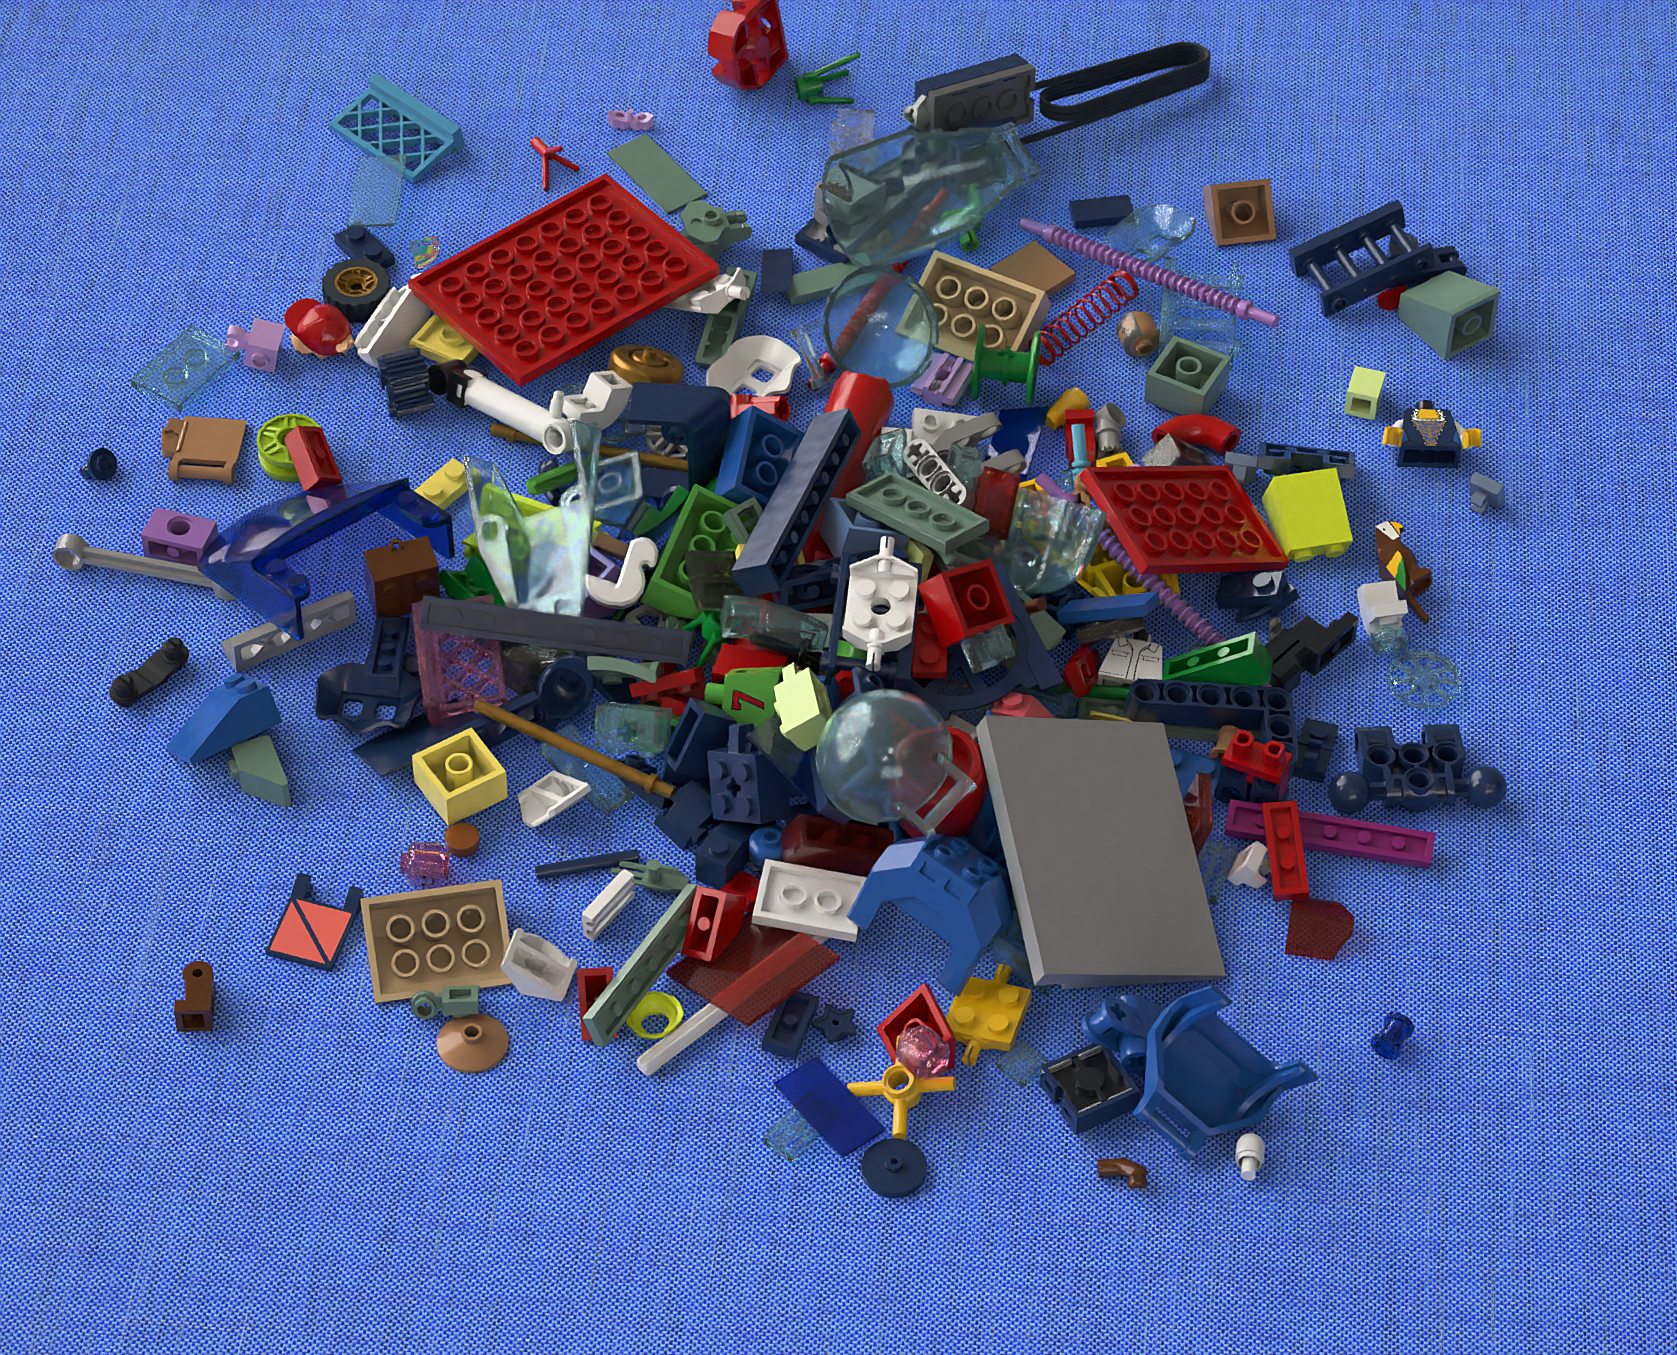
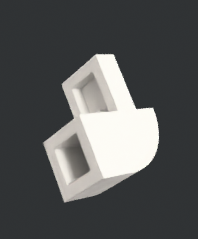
M613 370L591 372L583 394L564 396L562 412L567 415V419L572 417L579 419L593 432L602 431L620 416L628 402L633 386L618 376Z
M1395 580L1363 584L1357 589L1360 614L1368 636L1404 632L1402 618L1408 614L1406 600L1398 601Z

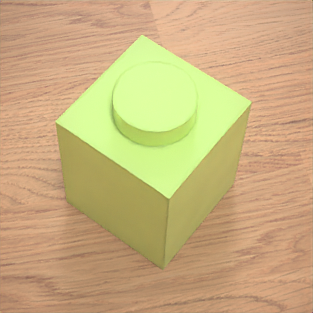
M1355 366L1346 394L1344 414L1375 420L1383 395L1386 372Z

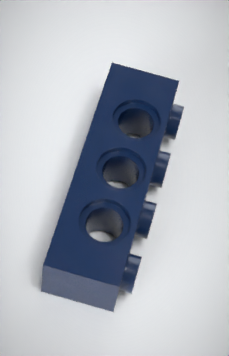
M895 545L893 556L909 564L908 556L898 545ZM880 549L850 554L847 569H850L851 564L878 555ZM841 556L794 565L781 590L772 592L773 603L783 614L834 604L836 584H830L833 563L839 564ZM846 582L844 598L848 597L849 583Z

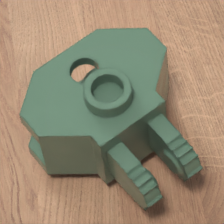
M702 200L688 202L681 213V221L684 224L681 235L691 243L699 244L695 246L716 263L724 250L730 249V243L748 239L751 237L753 230L749 223H746L748 218L744 210L724 212L723 207H714Z

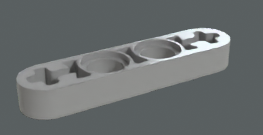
M917 438L908 443L903 451V459L926 488L952 502L958 496L960 501L957 504L972 511L975 506L974 496L935 449L923 438ZM920 454L924 456L921 460L918 458ZM937 465L936 469L930 475L927 476L931 468ZM950 481V484L947 486V488L940 492L944 484Z

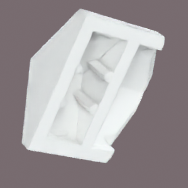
M551 771L517 795L523 822L532 828L556 817L591 791L590 785L559 772Z
M517 928L514 931L500 967L521 994L561 1002L569 987L577 961L573 958L569 959L554 944L542 937L526 933L523 929Z

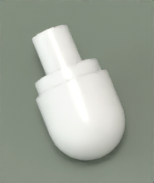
M1247 1133L1242 1135L1237 1141L1235 1161L1241 1169L1242 1179L1247 1181L1254 1180L1256 1170L1260 1169L1264 1163L1265 1143L1257 1134Z

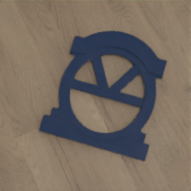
M1002 564L994 565L1016 620L1008 626L1017 641L1018 647L1014 664L1003 679L987 689L964 642L950 646L947 649V656L952 657L947 661L946 679H932L926 687H922L910 676L905 697L892 695L893 681H887V677L878 676L883 683L885 698L904 713L918 718L924 727L949 721V714L953 712L973 710L990 705L1021 686L1025 690L1039 686L1041 692H1045L1063 684V679ZM924 602L919 604L918 607H925ZM884 652V655H881V662L890 664V660L896 661L897 652ZM960 668L973 693L965 696H947L939 694V691Z

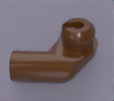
M1127 1158L1097 1160L1098 1178L1128 1176V1186L1131 1189L1145 1188L1148 1184L1146 1175H1149L1145 1166Z

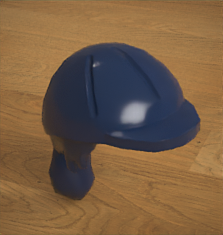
M567 655L552 662L541 673L537 684V696L539 697V705L543 711V717L534 722L535 724L554 732L559 720L572 719L589 706L593 698L595 683L594 675L588 671L586 660L575 655ZM533 738L535 743H544Z

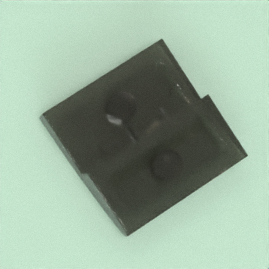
M688 550L686 552L687 576L697 610L762 611L761 594L745 597L741 587L734 580L731 570L737 561L735 551Z
M1143 617L1105 620L1075 628L1081 648L1146 630Z

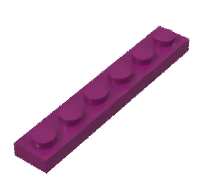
M1230 799L1224 835L1266 842L1261 810L1262 804ZM1298 810L1303 849L1430 869L1435 839L1434 832Z

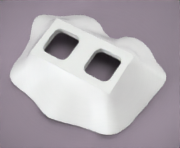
M765 335L744 337L735 341L729 347L727 353L710 366L706 374V386L723 388L730 395L735 394L742 387L763 397L785 394L791 388L796 367L802 364V359L794 349L779 339ZM758 369H763L774 375L768 382H761L752 377Z

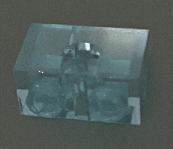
M606 702L597 705L594 746L606 747V753L625 754L626 750L638 751V756L658 757V753L665 750L671 738L672 708Z

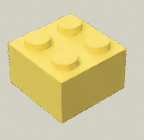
M472 727L412 755L414 782L448 826L508 798L505 769Z

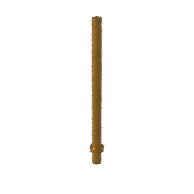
M496 423L491 425V436L507 438L508 442L511 443L522 441L543 445L542 442L510 426ZM586 441L585 445L581 448L571 450L589 455L600 454L605 458L661 469L688 472V460Z
M477 699L474 704L473 711L643 787L644 792L650 795L657 793L670 799L676 793V787L661 781L659 775L654 773L648 775L482 699Z

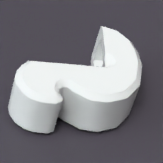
M645 537L637 538L630 542L617 584L585 574V589L590 598L606 608L625 609L635 605L643 595L646 582L642 568L647 567L649 570H653L656 567L658 560L656 544Z

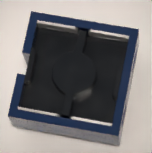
M1092 1043L1040 1067L1039 1084L1053 1104L1060 1102L1062 1105L1061 1115L1075 1135L1130 1112L1139 1103L1140 1090L1113 1052L1104 1046Z

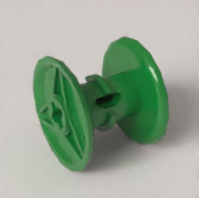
M980 324L973 364L971 401L979 398L983 379L998 380L1002 382V385H1007V382L1026 384L1025 402L1028 407L1032 408L1039 367L1041 330L1034 333L1030 353L1011 351L1010 346H1006L1005 350L986 348L987 328L985 325Z

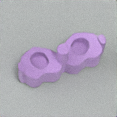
M632 109L628 110V114L621 110L608 111V124L613 128H621L623 130L629 128L635 131L641 129L648 130L654 126V115L646 112L634 115Z

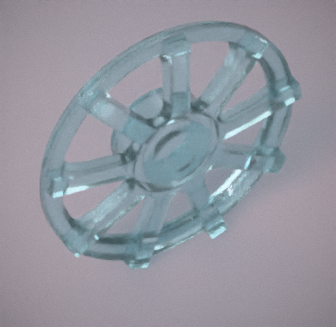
M1407 649L1405 653L1390 661L1386 673L1387 685L1396 698L1407 705L1424 709L1441 707L1451 702L1458 695L1462 683L1457 663L1437 653L1435 649L1431 651ZM1417 657L1428 658L1426 665L1422 666ZM1410 659L1415 668H1411L1401 662ZM1434 659L1444 664L1435 669L1431 668ZM1394 669H1398L1409 674L1406 676L1392 677ZM1451 670L1454 678L1439 676V674ZM1410 682V686L1402 694L1394 687L1395 684ZM1437 683L1451 684L1455 688L1450 695ZM1435 690L1444 700L1430 703L1429 693ZM1414 691L1423 694V703L1409 700L1408 697Z

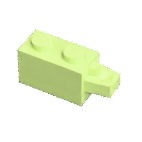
M792 663L782 669L783 682L774 686L777 699L774 702V707L782 721L779 729L783 738L789 744L793 742L803 753L837 734L826 686L809 667L801 671Z

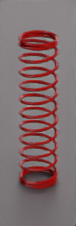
M1115 271L1107 280L1102 281L1098 287L1093 288L1091 293L1086 294L1083 299L1078 300L1075 305L1069 307L1067 312L1061 313L1059 318L1054 319L1051 324L1045 326L1043 331H1041V342L1044 343L1047 350L1051 353L1052 358L1051 361H1048L1040 353L1039 363L1045 366L1052 365L1056 361V356L1062 357L1064 350H1071L1072 344L1080 342V337L1085 338L1088 336V331H1095L1096 324L1102 325L1104 318L1109 319L1112 317V312H1119L1120 305L1126 306L1128 300H1134L1138 296L1139 291L1135 279L1125 271ZM1115 276L1125 279L1134 291L1133 296H1127L1125 290L1116 283ZM1109 283L1112 284L1114 291L1126 300L1125 303H1120L1116 295L1109 290ZM1101 289L1108 291L1111 299L1118 304L1116 310H1113L1107 300L1101 296ZM1093 296L1100 298L1103 305L1110 311L1109 316L1103 315L1101 309L1093 302ZM1085 302L1092 304L1097 314L1102 317L1101 322H1096L1092 314L1086 310ZM1077 308L1084 310L1088 319L1094 323L1092 329L1087 328L1083 319L1077 315ZM1069 315L1076 317L1079 324L1086 330L1085 335L1079 334L1076 327L1069 321ZM1061 321L1068 323L1073 333L1078 336L1077 341H1071L1069 335L1061 328ZM1053 327L1059 329L1063 337L1070 343L1068 348H1064L1059 339L1054 336ZM1044 334L1052 336L1054 342L1061 348V354L1055 353L1054 347L1044 337ZM1033 336L1028 341L1029 351L1031 349Z

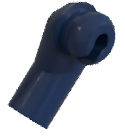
M552 458L545 463L542 461L538 467V475L559 467L557 461ZM559 488L543 493L554 507L560 506L565 501V496Z

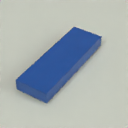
M1158 592L1070 600L1056 614L1059 624L1062 625L1146 617L1161 601Z

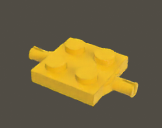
M1004 964L998 965L993 980L970 977L959 997L955 995L946 1020L956 1037V1041H960L967 1046L961 1059L966 1065L969 1064V1061L970 1066L976 1065L977 1058L982 1049L1012 1051L1031 1002L1032 994L1031 989L1007 984L1012 973V968L1008 965H1005V968Z

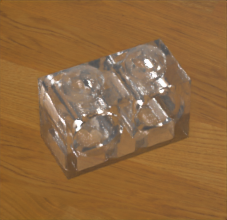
M838 109V121H832L831 139H836V141H830V159L840 158L861 170H864L872 162L874 110Z

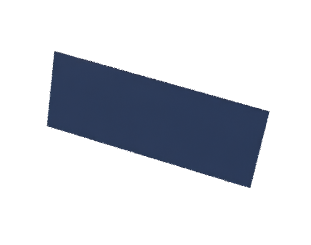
M793 248L763 250L760 293L791 291Z

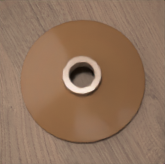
M481 1013L471 1014L465 1018L455 1017L442 1027L437 1037V1050L441 1060L448 1067L463 1073H480L495 1067L505 1057L509 1045L505 1027L497 1019Z

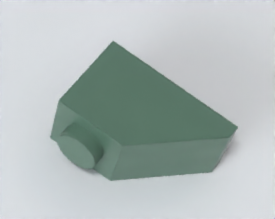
M270 735L243 741L230 747L232 759L226 761L228 771L232 780L238 779L242 792L283 807L291 806L289 783Z

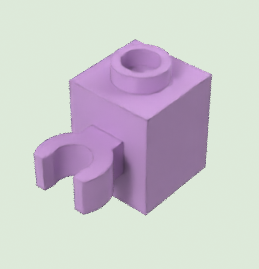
M254 318L251 332H246L239 326L230 325L225 348L231 351L246 350L244 366L274 373L283 344L285 325Z

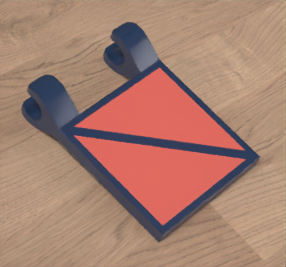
M299 873L296 876L291 896L265 953L271 957L332 972L357 915L361 912V898H364L362 896L364 894L363 889L350 887L344 907L340 908L309 900L308 898L313 891V884L310 883L311 876Z

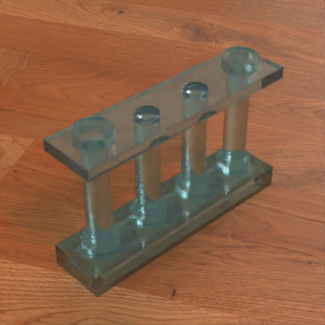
M1164 257V268L1168 272L1174 271L1175 275L1181 274L1182 277L1186 276L1190 280L1194 279L1197 283L1202 282L1204 286L1210 285L1211 288L1230 289L1229 294H1232L1234 298L1237 297V293L1243 292L1244 275L1238 274L1239 262L1232 261L1231 277L1183 274L1182 270H1176L1177 257ZM1162 285L1158 357L1173 338L1172 332H1178V329L1228 332L1227 342L1186 340L1230 356V371H1232L1233 358L1240 357L1241 340L1235 339L1236 314L1231 315L1228 313V320L1179 316L1180 313H1174V310H1179L1180 307L1222 310V308L1216 309L1214 306H1208L1207 302L1203 304L1200 300L1195 301L1192 297L1187 298L1185 295H1180L1178 291L1172 292L1170 288L1165 289Z

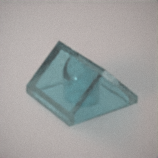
M638 450L577 468L581 516L601 522L603 525L623 530L627 529L644 502L640 453Z

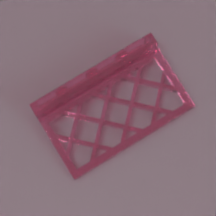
M492 594L464 600L494 604ZM423 601L412 603L423 704L431 727L444 725V717L473 711L477 699H482L495 706L508 704L500 641L489 639L483 646L472 642L476 638L473 636L462 637L458 634L420 630ZM448 638L459 643L450 654L440 649ZM466 648L477 652L468 663L458 659L459 655ZM484 657L494 661V664L486 673L476 668ZM451 664L462 669L453 680L443 675ZM470 673L480 678L472 689L461 684ZM488 683L497 687L499 694L483 696L479 693ZM455 690L465 695L460 702L447 704V699Z

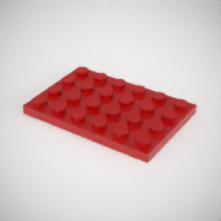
M1228 465L1085 467L1079 476L1141 575L1284 570L1290 562Z

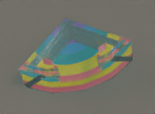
M439 236L409 241V250L416 269L426 267L436 260L440 252Z

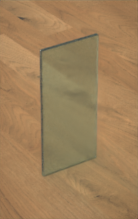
M407 155L359 157L347 228L352 226H359L361 228L395 226Z

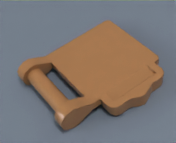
M187 416L183 420L170 418L167 426L161 431L162 456L172 458L168 472L169 481H179L180 478L223 480V484L233 485L247 429V422L238 419ZM182 463L222 465L224 468L182 465Z

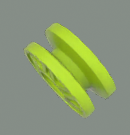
M285 414L270 419L259 429L256 439L258 460L261 469L269 477L282 482L293 483L300 481L286 446L285 437L296 426L321 427L314 419L300 414Z

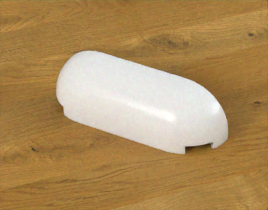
M408 284L398 291L394 286L385 295L355 339L354 345L357 348L358 355L364 362L378 368L376 358L408 349L409 341L429 319L431 309L413 294L412 290L408 288Z

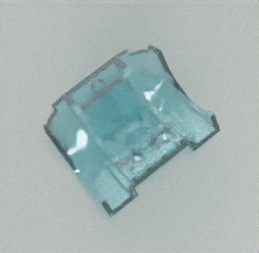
M993 479L994 507L989 519V531L974 539L987 558H991L994 565L1002 564L1014 589L1018 591L1045 594L1059 591L1073 583L1085 570L1094 555L1106 512ZM956 548L958 553L963 554L959 548Z

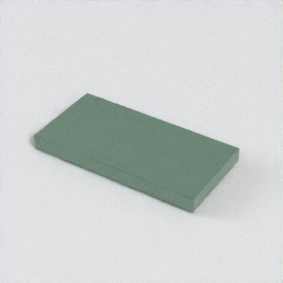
M891 471L846 494V505L943 554H947L989 531L990 521Z

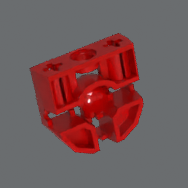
M731 0L733 11L721 10L709 31L708 55L721 60L712 69V75L723 85L741 90L760 89L775 74V71L789 59L778 0ZM761 18L767 20L770 27L765 25Z

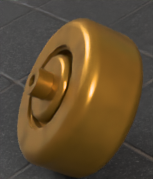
M622 345L615 348L611 352L607 371L613 370L632 386L633 382L681 385L684 376V366L676 357L660 349L644 345Z

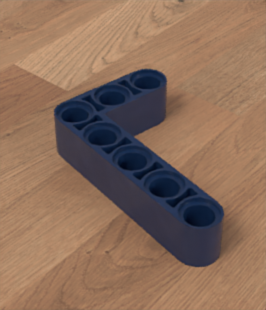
M1137 679L1130 686L1124 705V713L1129 720L1133 722L1163 723L1164 725L1221 728L1225 725H1232L1242 730L1257 731L1259 743L1266 745L1267 742L1274 740L1285 745V752L1292 754L1287 783L1291 780L1299 758L1293 699L1289 692L1283 688L1159 679Z

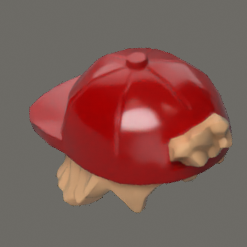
M304 298L298 300L286 310L284 320L286 327L292 332L290 339L294 349L300 351L301 354L314 353L320 360H323L327 356H335L341 353L346 354L347 350L354 346L350 322L335 306L322 304L315 299Z

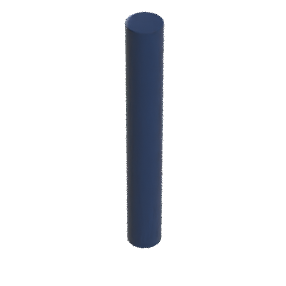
M637 849L538 865L534 866L535 875L538 880L620 866L619 863L622 861L638 863L639 854Z

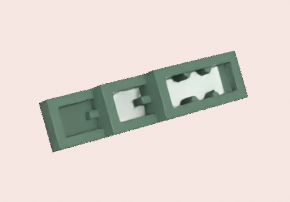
M727 266L725 274L734 276L737 268ZM742 269L746 279L745 287H748L750 290L749 298H746V300L735 298L719 314L708 313L695 358V365L710 367L723 357L729 347L738 340L757 284V272Z

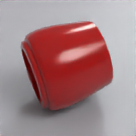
M930 725L913 730L898 741L894 748L896 755L895 764L899 777L896 780L887 777V790L900 826L913 838L937 834L959 837L967 834L975 824L987 796L988 780L980 745L969 734L951 726Z

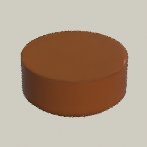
M456 823L446 830L445 847L450 854L457 857H466L478 850L480 839L479 832L475 826L469 823Z

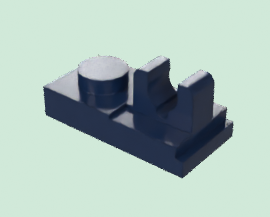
M1309 718L1305 719L1298 743L1299 758L1292 775L1293 777L1319 783L1324 782L1339 725Z

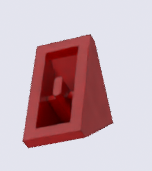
M613 966L577 969L582 1041L592 1040L582 1018L613 980ZM617 1032L613 1036V1038H618Z

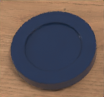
M885 1139L874 1143L864 1153L861 1162V1175L867 1187L880 1196L888 1198L906 1197L916 1192L923 1185L927 1175V1161L923 1152L913 1143L903 1139Z

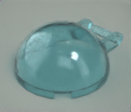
M873 264L860 267L843 278L832 290L825 304L822 318L789 331L792 338L796 337L813 379V382H810L813 390L838 380L845 371L866 374L875 378L882 377L889 382V389L909 385L924 374L933 362L929 359L933 346L939 342V325L931 299L915 278L911 275L908 277L894 271V267L890 265ZM819 327L822 328L825 350L832 363L839 369V371L827 376L823 372L807 333Z
M876 689L863 692L847 700L833 712L824 725L818 740L816 765L822 787L827 797L838 810L854 820L877 825V822L897 821L904 817L923 835L931 839L936 833L934 828L967 792L972 793L978 787L973 780L952 763V742L954 741L942 716L923 699L915 694L899 689ZM948 774L957 783L931 812L922 819L915 811L934 797Z

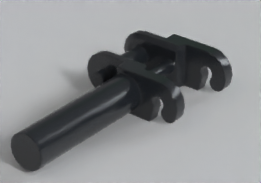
M756 631L752 633L750 644L791 658L789 664L794 663L803 669L809 667L815 675L821 671L820 661L822 653L817 657L807 654V649L810 650L812 647L811 639L804 638L798 646ZM805 660L812 661L811 664L804 663Z

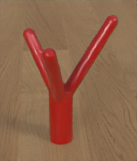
M534 137L530 141L531 147L542 156L544 191L549 189L550 160L553 159L575 172L580 170L579 166L555 154L563 151L562 146L549 147L539 137Z

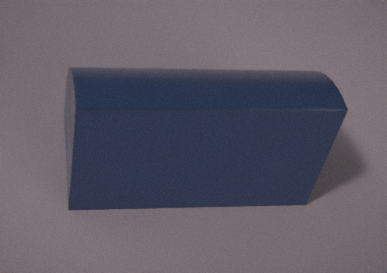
M690 697L662 757L675 772L709 781L707 751L726 747L729 741V726L738 722L716 706Z

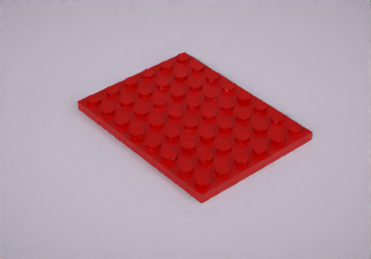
M605 173L408 280V288L427 307L517 385L522 387L720 275V269L715 261Z

